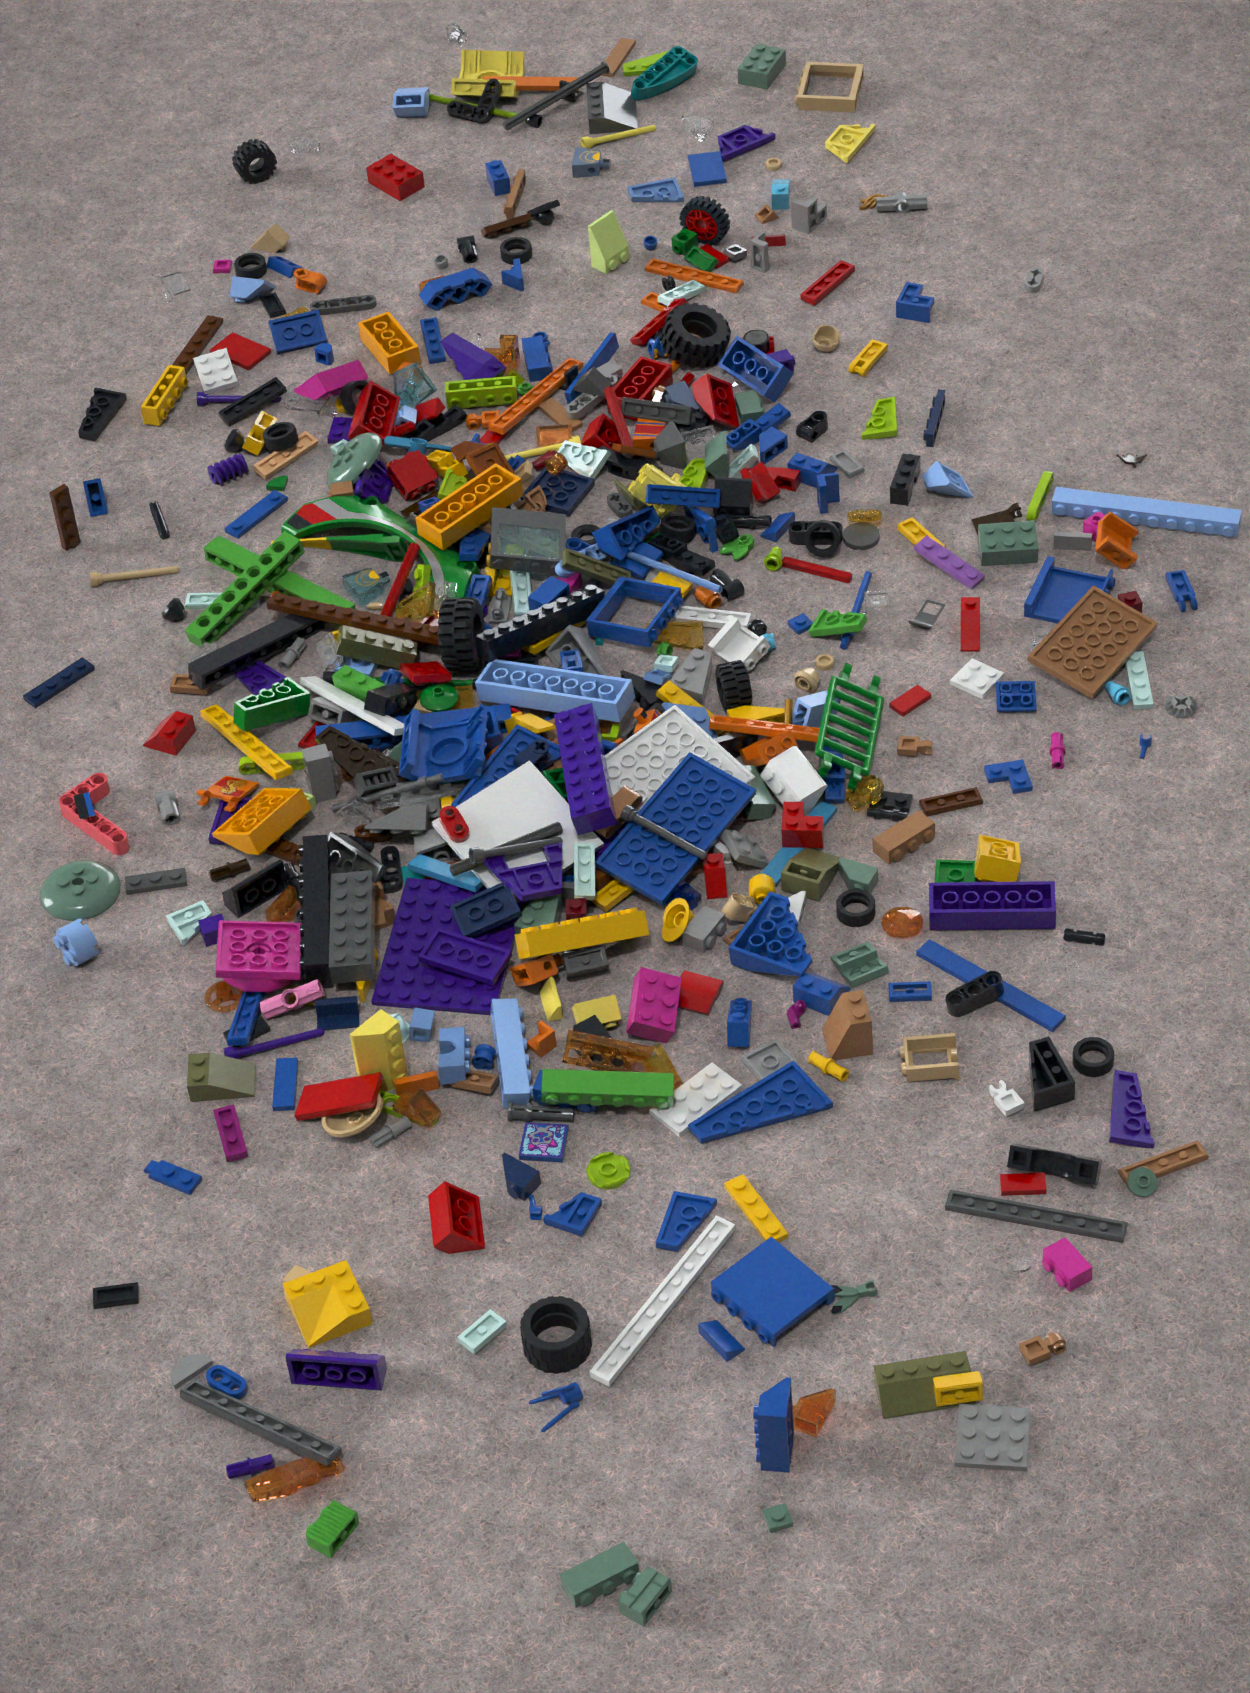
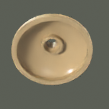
M378 1094L374 1108L322 1117L324 1130L334 1137H350L361 1133L379 1117L383 1107L382 1097Z

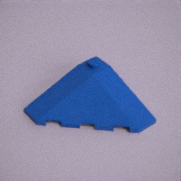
M771 891L767 894L728 947L731 965L754 972L801 977L804 975L812 963V958L805 951L806 943L802 933H798V922L794 912H790L788 897Z

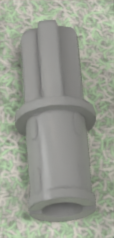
M298 637L291 647L286 649L285 655L278 662L280 668L288 670L295 659L299 658V654L306 646L304 638Z
M403 1116L392 1124H386L384 1129L370 1137V1141L373 1146L379 1147L392 1138L395 1140L399 1134L412 1128V1124L407 1116Z

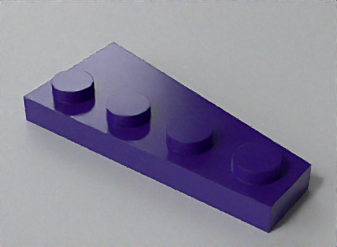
M1115 1070L1109 1142L1140 1148H1154L1155 1144L1153 1138H1151V1128L1149 1122H1147L1146 1108L1141 1099L1142 1092L1137 1073Z

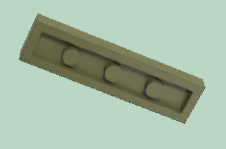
M568 548L562 552V567L610 585H614L620 576L631 578L630 571Z

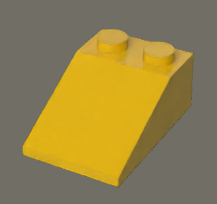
M979 834L974 868L975 877L983 882H1016L1021 866L1019 842Z

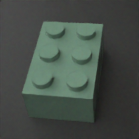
M756 44L737 69L738 84L768 90L786 66V49Z
M1035 521L978 524L981 566L1038 563L1039 548Z

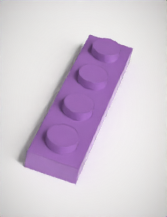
M927 535L914 547V551L971 589L975 588L985 578V575Z

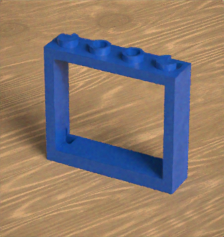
M620 576L587 618L588 635L650 648L654 641L658 639L660 633L666 628L671 618L675 616L677 610L683 605L684 598H682L681 588ZM626 596L665 603L646 629L607 622Z

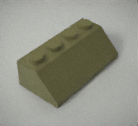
M342 625L338 628L336 654L400 669V663H414L417 654V642Z
M966 1351L875 1365L874 1384L883 1419L959 1407V1404H976V1401L936 1406L933 1378L971 1372Z

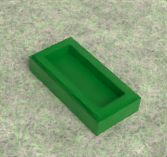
M695 245L684 257L692 265L707 272H711L719 262L715 257Z

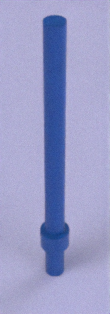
M866 571L852 609L853 613L860 612L872 577L870 571ZM843 633L841 635V649H847L854 633Z

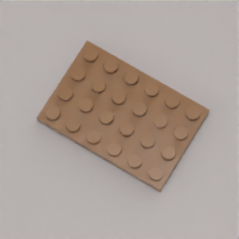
M1093 585L1028 655L1027 661L1093 699L1157 628L1158 622Z

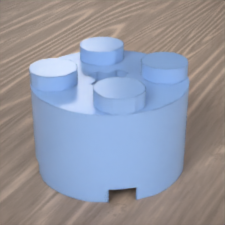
M77 919L56 930V936L53 937L55 946L63 952V960L68 966L73 964L76 967L99 954V949L95 951L94 948L97 945V941L87 924L82 925L80 923L81 919Z

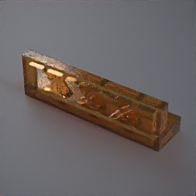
M568 1030L562 1063L601 1071L641 1072L636 1071L632 1065L642 1063L646 1064L644 1072H649L654 1047ZM570 1049L578 1050L582 1054L578 1058L568 1057ZM598 1054L604 1060L598 1063L593 1062L590 1056ZM618 1058L622 1059L625 1064L616 1067L611 1061Z

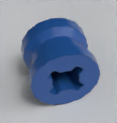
M487 1044L476 1046L472 1065L476 1069H492L496 1050Z

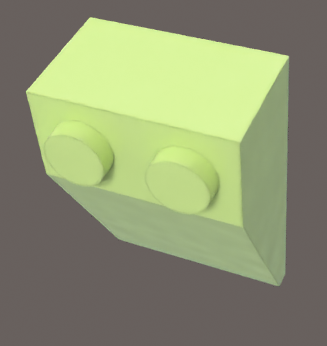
M609 211L588 225L591 267L607 274L629 259L628 244L614 211Z

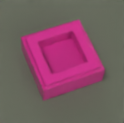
M215 260L213 274L230 273L232 260Z

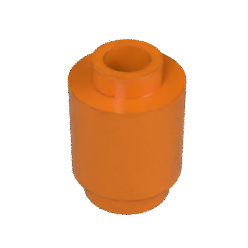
M701 586L696 588L695 598L706 608L715 609L721 605L722 599L719 593Z

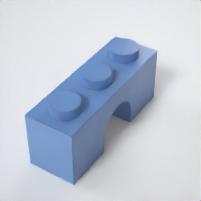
M465 1027L439 1029L440 1054L438 1063L440 1083L453 1084L457 1083V1081H465L466 1074L470 1073V1036L465 1035Z

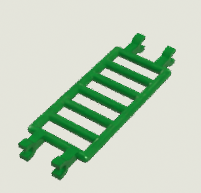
M845 663L843 671L839 673V677L832 676L830 678L815 747V755L822 758L818 771L820 777H826L832 763L851 771L847 788L854 791L857 782L859 783L861 780V775L867 777L870 774L884 697L877 694L881 677L874 675L867 689L848 682L853 665ZM837 685L875 701V706L837 690ZM834 697L873 713V718L834 702ZM833 709L871 726V729H866L836 716L831 711ZM829 721L869 738L868 742L829 726ZM826 734L866 750V754L826 738ZM824 746L863 762V767L824 751Z

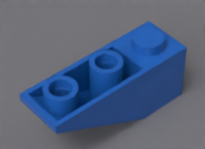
M746 998L731 1000L727 1019V1046L749 1047L752 1000H747Z

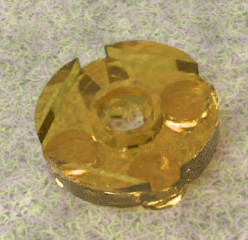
M875 775L864 776L859 783L857 782L854 791L851 789L846 790L845 799L853 810H857L869 803L875 804L881 799L880 794L884 790V784L880 777L876 778Z

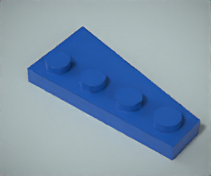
M475 528L460 538L459 561H478L484 553V548L489 545L491 534Z

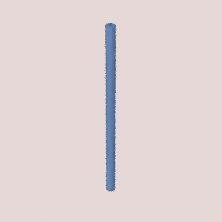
M632 551L626 554V557L714 592H722V586Z

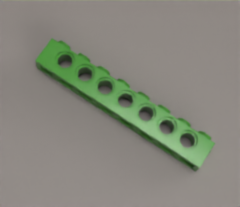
M285 531L276 538L185 629L188 640L204 650L209 648L305 553L301 540Z

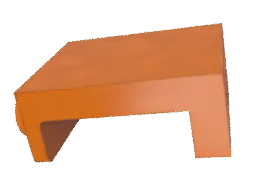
M1109 512L1098 522L1095 552L1118 567L1127 569L1137 560V554L1131 551L1132 539L1138 534L1139 530L1117 515Z
M787 730L775 737L766 736L740 749L739 752L745 765H754L756 767L767 764L769 760L792 746H797L798 748V745L791 730Z

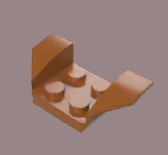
M464 441L450 448L458 462L467 460L476 476L495 463L511 473H515L496 442L485 445Z

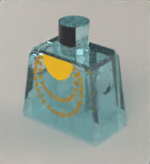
M369 567L342 576L345 591L361 608L385 594L384 584L390 582V577L386 571L377 575Z

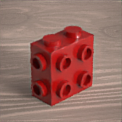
M419 450L408 452L399 460H392L388 465L386 473L405 501L409 499L414 500L422 493L435 489L438 480L436 470L431 468L427 457L424 454L422 455Z

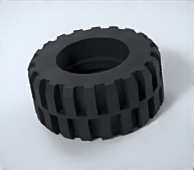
M684 303L672 309L667 315L661 334V343L666 353L671 355L675 361L678 360L682 365L686 364L692 368L695 366L698 368L711 367L713 364L715 365L720 362L725 354L731 337V330L727 320L724 319L721 313L718 314L715 309H710L704 304Z
M473 597L448 598L440 606L438 643L442 662L449 671H470L481 667V658L477 657L476 635L483 633L485 622L481 605Z

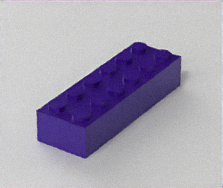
M1055 881L929 883V930L1056 929Z

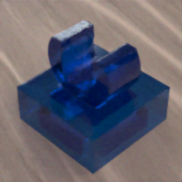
M684 881L678 885V890L673 892L672 899H685L689 907L701 901V894Z

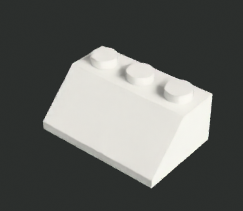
M792 746L769 760L760 775L782 804L784 801L804 802V816L811 812L828 786L797 746Z

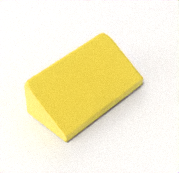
M551 976L548 977L539 992L548 1022L563 1018L561 1002L554 978Z

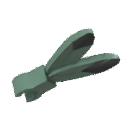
M867 1281L865 1284L856 1286V1288L831 1285L834 1288V1297L841 1298L833 1305L831 1313L839 1314L844 1312L859 1297L876 1296L878 1293L877 1288H874V1281Z

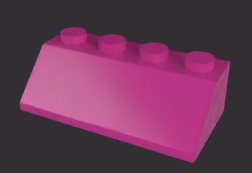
M358 359L313 375L295 388L294 392L313 400L321 398L326 400L332 394L334 397L341 394L342 388L348 382L365 381L369 377Z

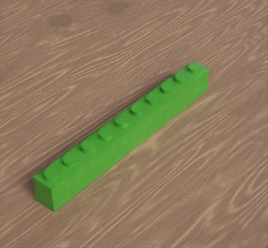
M219 535L204 546L207 561L237 576L242 574L259 557L256 553ZM288 570L266 590L270 593L279 591L281 594L315 600L356 610L353 602ZM331 623L338 628L339 626H342L340 624Z

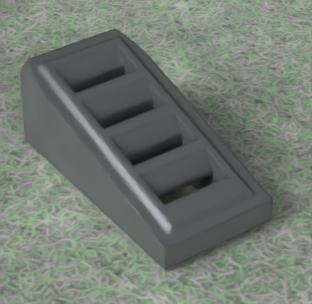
M393 766L357 773L353 779L359 797L395 787L396 783H399ZM384 774L388 775L390 782H387Z

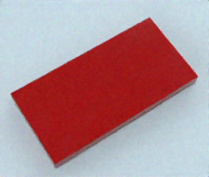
M381 1072L306 1085L303 1088L294 1117L297 1121L374 1108L384 1077Z

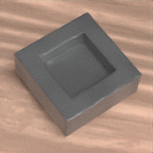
M735 244L724 248L723 254L728 256L730 260L737 261L747 256V250Z

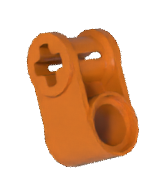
M304 268L296 269L293 273L296 278L295 288L318 294L327 284L326 277L321 273Z

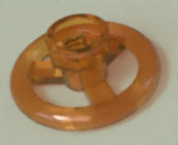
M224 980L218 981L206 990L204 1001L207 1007L213 1011H233L238 1008L243 991L236 988L239 994H233L232 987L234 986ZM215 991L217 998L211 1002V994ZM236 1001L228 1006H219L222 1002Z

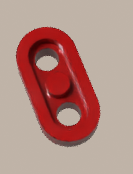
M454 806L443 807L439 813V820L449 838L456 843L466 841L469 837V827L459 810Z

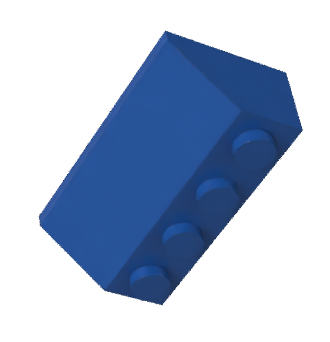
M786 1377L762 1393L759 1397V1405H754L756 1462H760L761 1471L788 1473L790 1471L794 1420L791 1378Z

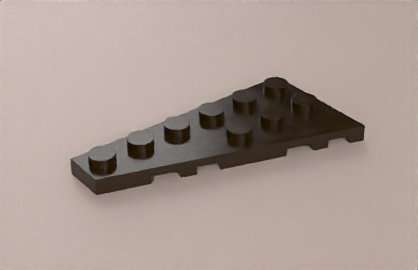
M328 726L315 737V741L319 745L326 744L327 750L332 751L334 761L352 780L357 773L393 766L399 783L411 781L399 776V762L379 751L376 752L370 749L364 743L361 744L351 739V736L332 726ZM384 774L387 782H390L388 775ZM397 795L374 801L386 815L399 809Z

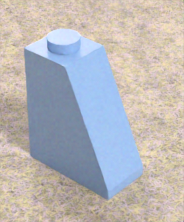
M828 691L797 698L792 714V724L820 728ZM834 697V702L840 704L841 700ZM832 709L831 713L837 715L838 711Z

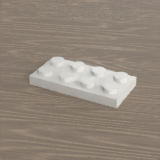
M710 1063L673 1091L672 1107L658 1108L653 1106L649 1109V1113L680 1137L689 1130V1123L732 1098L742 1090V1084L714 1063Z

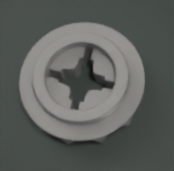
M1176 693L1175 697L1169 696L1165 703V709L1171 716L1186 718L1196 712L1197 701L1193 700L1192 696L1187 697L1185 693L1183 695Z

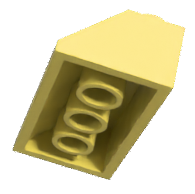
M380 1009L350 1033L357 1076L381 1072L384 1078L380 1090L388 1091L395 1089L394 1079L407 1077L408 1073L399 1021Z

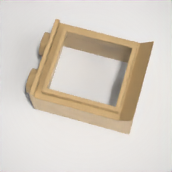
M955 1033L903 1037L904 1046H900L901 1059H905V1062L901 1063L902 1076L907 1075V1083L948 1078L960 1080ZM947 1052L948 1063L913 1066L912 1054Z

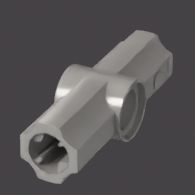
M900 192L895 196L876 197L877 212L896 211L897 213H908L909 210L927 209V194L907 195Z

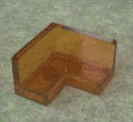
M500 334V348H485L484 351L495 356L507 367L504 374L517 375L520 365L518 335Z

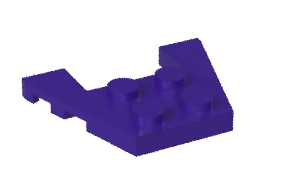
M561 843L543 846V853L547 859L545 862L509 869L503 855L485 859V866L522 902L562 894Z

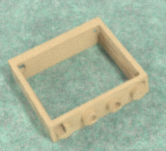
M806 62L805 68H802V77H800L797 95H795V103L798 110L855 112L864 78V64ZM821 76L854 79L849 97L805 95L809 77Z

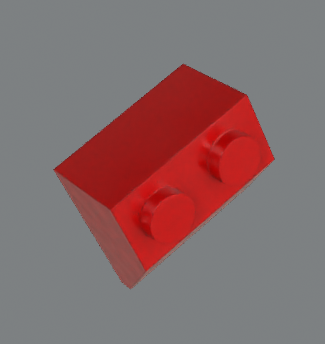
M602 413L589 423L580 444L597 449L603 445L612 449L613 443L621 444L615 423Z
M179 711L173 712L160 722L143 746L177 756L196 732L193 715Z

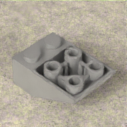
M409 803L365 825V829H370V833H382L384 829H390V833H402L404 830H410L411 834H422L429 827V804Z

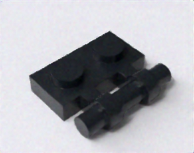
M873 790L869 808H867V816H872L874 819L879 820L881 818L892 819L895 822L908 817L913 795Z

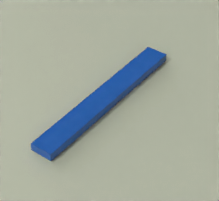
M930 939L916 951V956L964 983L987 972ZM1003 981L1004 993L995 999L996 1001L1051 1032H1054L1065 1021L1066 1015Z

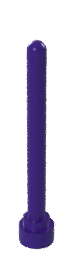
M197 392V406H205V404L234 403L243 396L205 394V392ZM279 396L271 402H280L281 397Z
M322 1028L240 1049L230 1046L223 1048L224 1055L240 1060V1057L321 1037L325 1032Z

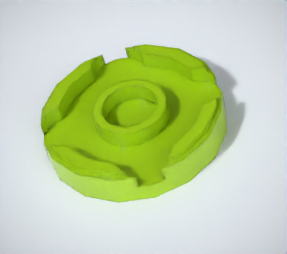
M604 1152L594 1156L586 1168L587 1177L591 1184L600 1189L608 1190L623 1185L629 1179L631 1172L629 1161L621 1154L619 1156L614 1155V1152Z

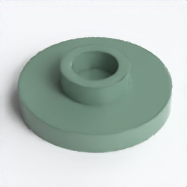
M1138 1167L1129 1173L1127 1186L1135 1196L1146 1197L1156 1190L1157 1178L1150 1169Z

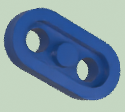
M215 1365L206 1372L207 1383L210 1387L236 1399H241L246 1395L248 1390L246 1380L227 1367Z

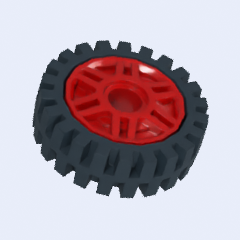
M696 196L684 206L679 220H681L680 225L683 226L682 229L686 228L697 233L698 243H707L712 246L718 244L730 229L729 215L724 214L726 212L725 208L721 209L722 205L720 203L716 204L715 199L710 201V197Z

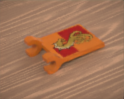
M224 776L207 790L199 789L197 791V795L201 796L197 805L206 806L212 797L227 801L228 805L224 807V810L233 812L238 802L258 788L259 783Z

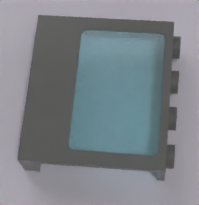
M492 507L490 517L491 554L489 568L557 575L555 566L562 560V552L566 549V514Z

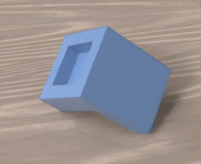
M414 1007L409 1026V1040L430 1042L435 1011Z

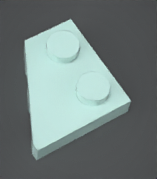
M204 900L166 915V918L181 944L186 945L200 931L198 920L211 917L212 913Z

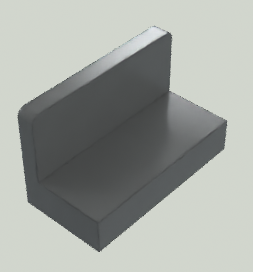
M604 945L562 955L567 980L608 970L609 964Z

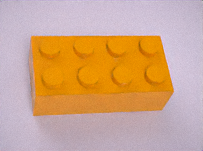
M389 311L358 322L360 340L389 375L396 373L395 371L403 361L416 365L421 363L419 346Z

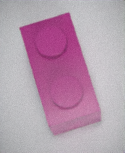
M1066 1237L1043 1249L1042 1265L1047 1272L1051 1271L1055 1275L1059 1286H1064L1071 1292L1092 1280L1093 1267Z

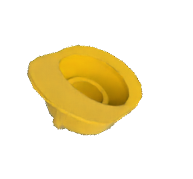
M674 899L666 907L662 927V938L664 941L672 942L678 939L693 919L694 913L689 909L685 899Z

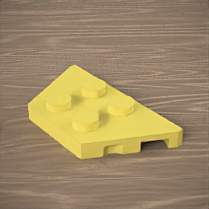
M860 124L839 125L826 140L825 148L848 163L873 134L876 126L875 124H870L869 128H860Z

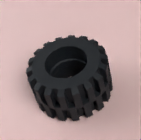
M249 139L248 142H242V145L237 147L238 150L234 151L233 154L235 156L232 157V164L245 182L257 184L258 182H264L265 179H270V175L273 176V170L277 168L275 165L277 164L276 156L264 141ZM259 158L255 164L250 165L253 160Z
M741 660L718 664L715 670L716 685L725 711L727 712L729 709L745 705L751 706L752 689L744 663Z

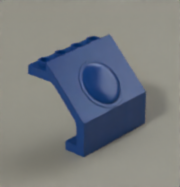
M480 704L471 718L466 721L436 726L419 721L420 711L412 709L404 721L399 776L411 781H417L418 778L423 776L430 777L442 773L444 781L432 785L481 777L482 766L486 758L484 756L487 745L485 737L488 732L486 724L489 719L487 706Z

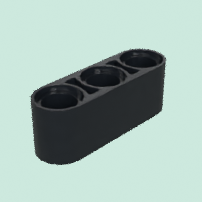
M795 521L790 523L788 526L789 542L794 545H805L806 530L815 521ZM830 521L833 524H835L836 527L839 529L841 543L843 541L842 524L836 521ZM823 527L817 528L811 537L814 545H831L834 539L832 532Z
M989 971L950 991L945 998L949 1014L954 1017H961L999 998L1004 993L1002 976L997 971Z

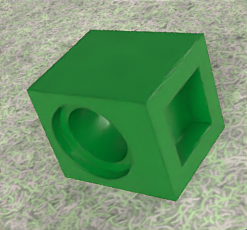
M686 228L671 238L672 250L677 254L686 256L693 245L698 247L697 233Z

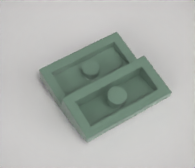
M868 942L830 956L832 963L851 988L889 973L888 966L878 958L877 950Z

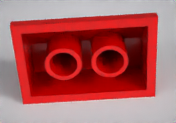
M444 1181L428 1195L434 1248L448 1254L485 1249L479 1196Z

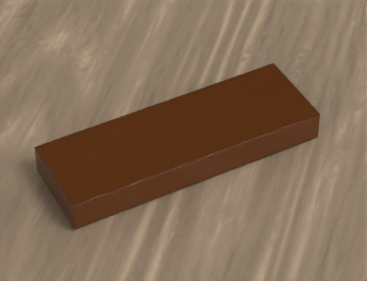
M977 787L919 800L923 814L927 817L983 804V799Z

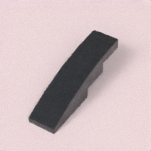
M455 404L444 414L440 413L437 418L429 421L423 418L415 425V431L401 438H421L429 442L456 427L466 419L467 414Z

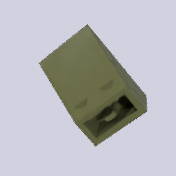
M805 848L790 858L781 872L782 890L793 894L806 891L807 898L820 901L839 870L840 857Z

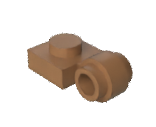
M1051 1332L1045 1337L1044 1341L1038 1335L1019 1343V1350L1029 1366L1050 1358L1051 1353L1055 1355L1063 1353L1066 1350V1341L1061 1334Z

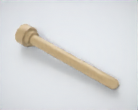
M172 566L104 575L90 572L91 587H97L99 584H103L102 582L174 574L179 572V567Z

